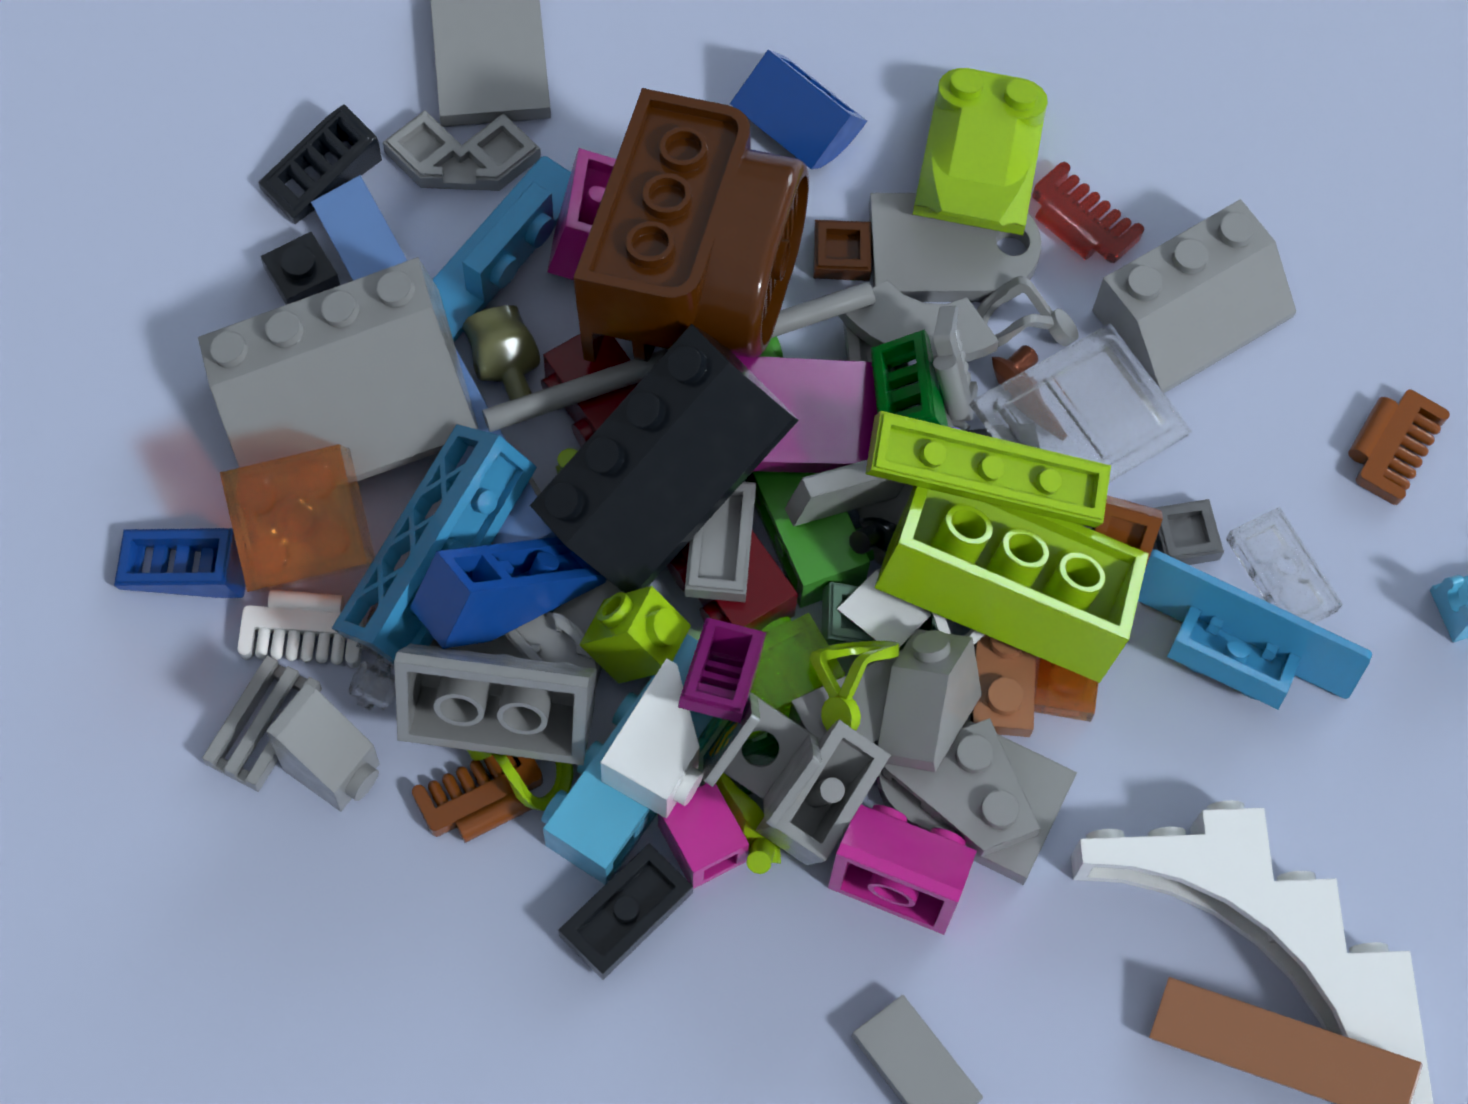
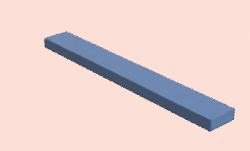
M361 175L311 201L352 280L408 261ZM456 349L479 430L489 432L482 410L489 407ZM501 429L490 432L500 435L503 439L506 440ZM468 446L456 469L466 463L475 447ZM530 482L526 485L494 538V544L557 537L530 507V504L537 498Z

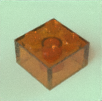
M337 444L220 472L247 592L261 593L271 589L274 590L367 568L375 558L349 448Z

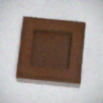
M815 220L813 279L869 281L871 274V222Z

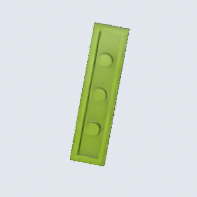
M880 411L874 417L865 474L1096 528L1103 524L1111 465Z

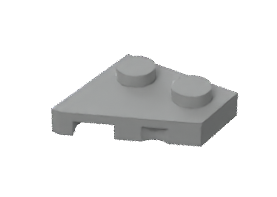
M990 718L962 728L936 772L885 764L881 771L882 775L890 782L895 779L922 802L920 807L935 820L951 826L956 834L966 841L965 845L967 847L977 850L976 854L980 858L1036 837L1041 830Z

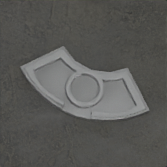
M888 280L872 288L875 295V304L839 315L844 324L856 336L872 347L925 329L929 336L933 358L935 359L937 352L933 337L939 307L957 306V329L960 331L959 340L963 342L962 350L966 354V362L985 357L997 351L999 340L967 297L948 304L923 303L902 294Z

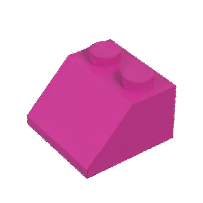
M860 805L837 850L828 888L944 935L959 902L977 850L965 846L966 841L958 834L949 830L932 828L929 832L907 823L908 819L903 813L891 807L873 805L871 809Z

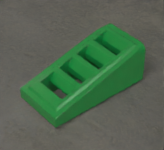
M925 329L870 348L877 414L880 411L948 427L943 399L933 366L934 358L930 339ZM916 359V364L890 372V368ZM914 406V407H912V408H909V409H906V410H903V411H900V412H899V410H902V409H905V408Z

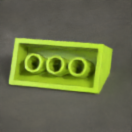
M913 486L888 545L874 588L1100 683L1129 641L1149 553L1077 523Z

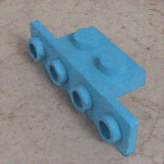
M542 156L433 278L435 285L439 289L454 342L464 332L462 326L465 320L471 315L482 311L494 296L512 281L521 265L536 248H539L546 242L555 228L571 172L547 156Z
M1153 549L1151 552L1138 601L1182 622L1167 655L1168 658L1279 710L1294 676L1341 698L1347 699L1351 696L1372 658L1370 650L1156 549Z

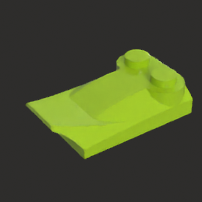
M957 68L949 70L942 75L938 83L912 215L1023 236L1043 122L1048 105L1047 95L1043 88L1028 79L970 68Z

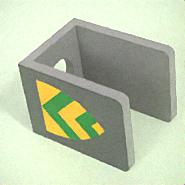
M750 693L741 723L728 721L703 756V781L713 787L724 772L763 799L765 823L775 829L822 763L818 738L753 693ZM752 732H769L778 741V754L770 763L755 765L744 757L742 745Z

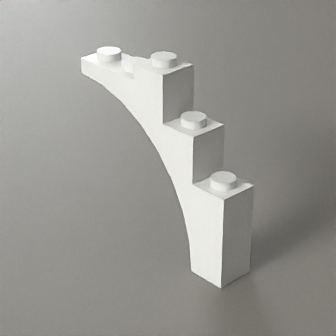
M1220 801L1206 807L1207 810L1201 811L1190 827L1191 835H1186V830L1181 827L1157 828L1148 832V836L1124 837V832L1118 829H1102L1092 831L1086 835L1087 838L1079 840L1071 855L1073 880L1124 883L1168 894L1214 915L1254 943L1292 981L1319 1021L1322 1029L1421 1062L1423 1066L1411 1104H1434L1411 952L1389 951L1388 944L1372 942L1354 945L1349 948L1350 953H1347L1337 878L1316 879L1314 872L1292 871L1279 875L1277 881H1274L1264 808H1244V803L1240 801Z

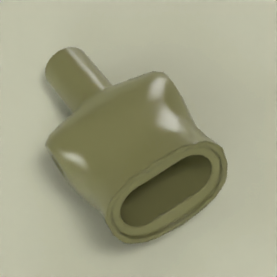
M514 305L497 306L482 310L468 317L463 323L462 330L471 345L473 367L477 378L482 381L503 382L509 400L531 394L532 392L525 375L540 365V354L532 334L523 323L518 307Z

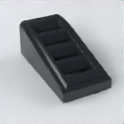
M343 104L322 120L258 182L259 187L296 224L315 210L311 201L353 178L363 175L382 161L379 141L375 134ZM344 140L352 146L350 149L342 143ZM328 152L338 160L333 166L323 157ZM311 166L321 176L316 182L304 171L307 167ZM291 179L305 191L299 198L285 185Z

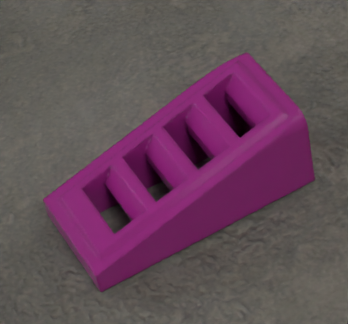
M706 617L679 699L678 708L741 723L760 664L766 632Z

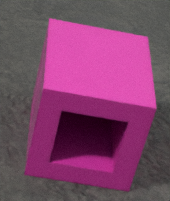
M707 783L698 787L686 806L677 802L667 819L658 814V827L686 879L693 885V889L747 861L749 843L716 783L713 787Z

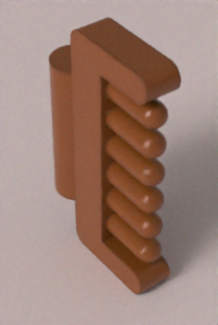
M1411 389L1404 393L1398 403L1388 397L1378 398L1348 451L1351 459L1363 464L1356 477V483L1387 502L1398 505L1406 496L1405 490L1410 487V482L1406 478L1413 479L1416 476L1414 468H1419L1423 463L1419 456L1425 457L1428 454L1429 449L1425 445L1430 446L1434 444L1435 438L1433 435L1440 433V426L1450 416L1449 411Z
M493 755L483 759L493 780H490L479 760H472L470 762V769L479 787H476L466 767L461 766L457 768L456 776L465 794H462L452 774L446 773L443 775L442 782L452 799L450 801L447 799L440 783L436 780L430 781L428 789L438 806L436 808L423 785H416L412 789L413 798L432 835L438 837L457 828L464 843L532 809L524 806L516 798L507 777ZM506 755L529 791L542 785V772L535 759L516 757L520 764L518 767L513 756Z

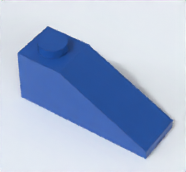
M558 537L436 551L410 608L427 628L430 635L443 649L491 642L604 584L607 579L566 547Z

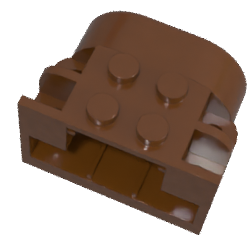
M642 88L573 277L583 359L591 362L596 361L605 335L632 341L634 359L648 362L655 346L669 349L691 324L715 338L735 355L749 358L760 356L766 350L772 338L801 243L809 195V173L805 163L796 158L752 150L750 123L747 116L737 108Z

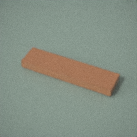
M1171 977L1168 978L1149 1036L1150 1039L1334 1104H1411L1423 1066L1419 1061Z

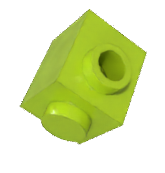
M649 586L628 593L619 592L610 598L604 599L579 645L620 684L656 675L666 658L673 662L691 624L653 586Z

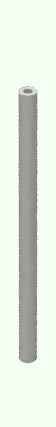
M867 281L780 310L772 338L875 304V295L871 284ZM669 349L654 352L648 362L633 359L484 409L482 413L488 431L493 432L639 383Z

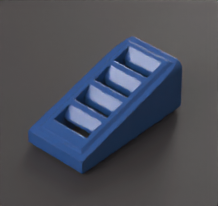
M234 528L124 529L114 586L119 590L211 598H243L251 555V544ZM146 547L154 548L150 573H142ZM171 549L176 550L173 573H167ZM195 552H201L198 572L192 573Z

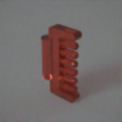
M1067 162L1059 163L1034 187L1032 197L1042 205L1035 218L1084 260L1089 259L1097 251L1107 261L1115 263L1140 241L1144 232V226L1140 223H1135L1131 226V220L1126 217L1119 221L1112 229H1109L1121 217L1120 210L1113 209L1102 220H1099L1110 209V202L1103 200L1089 212L1088 210L1100 200V194L1092 192L1082 202L1078 203L1090 191V186L1087 183H1082L1071 194H1067L1080 182V178L1074 174L1067 179L1071 167Z

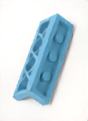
M456 424L341 611L332 629L345 638L371 647L393 664L397 651L409 644L430 646L434 638L411 610L410 606L436 551L491 545L537 469V466L500 435ZM468 446L475 447L466 463L456 469ZM442 499L435 514L425 520L432 505ZM410 551V555L403 566L394 571V567L401 556ZM378 603V607L366 627L359 626L369 608Z

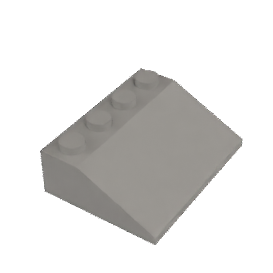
M419 257L198 337L210 390L254 510L259 517L439 453L456 424L479 430L439 289Z

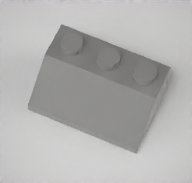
M1240 199L1105 276L1092 311L1156 394L1161 396L1293 318L1296 308L1275 240Z
M409 644L397 651L394 660L397 741L584 765L595 706L597 668L577 666L568 662L553 663L516 658L507 654L493 655L453 648L443 649L441 646Z

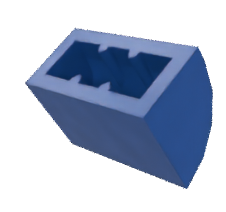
M769 49L730 102V105L743 112L751 122L796 158L803 161L811 170L821 168L833 161L848 147L867 123L865 118L789 58Z

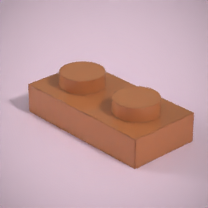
M984 635L974 644L982 696L970 714V721L978 723L990 718L999 735L1030 737L1034 729L1036 656Z

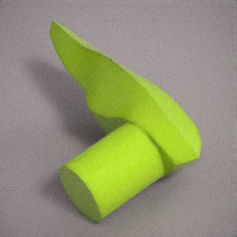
M723 772L716 785L749 843L747 866L753 873H766L772 863L781 864L780 847L755 831L765 816L763 811L755 801L740 790L731 778Z

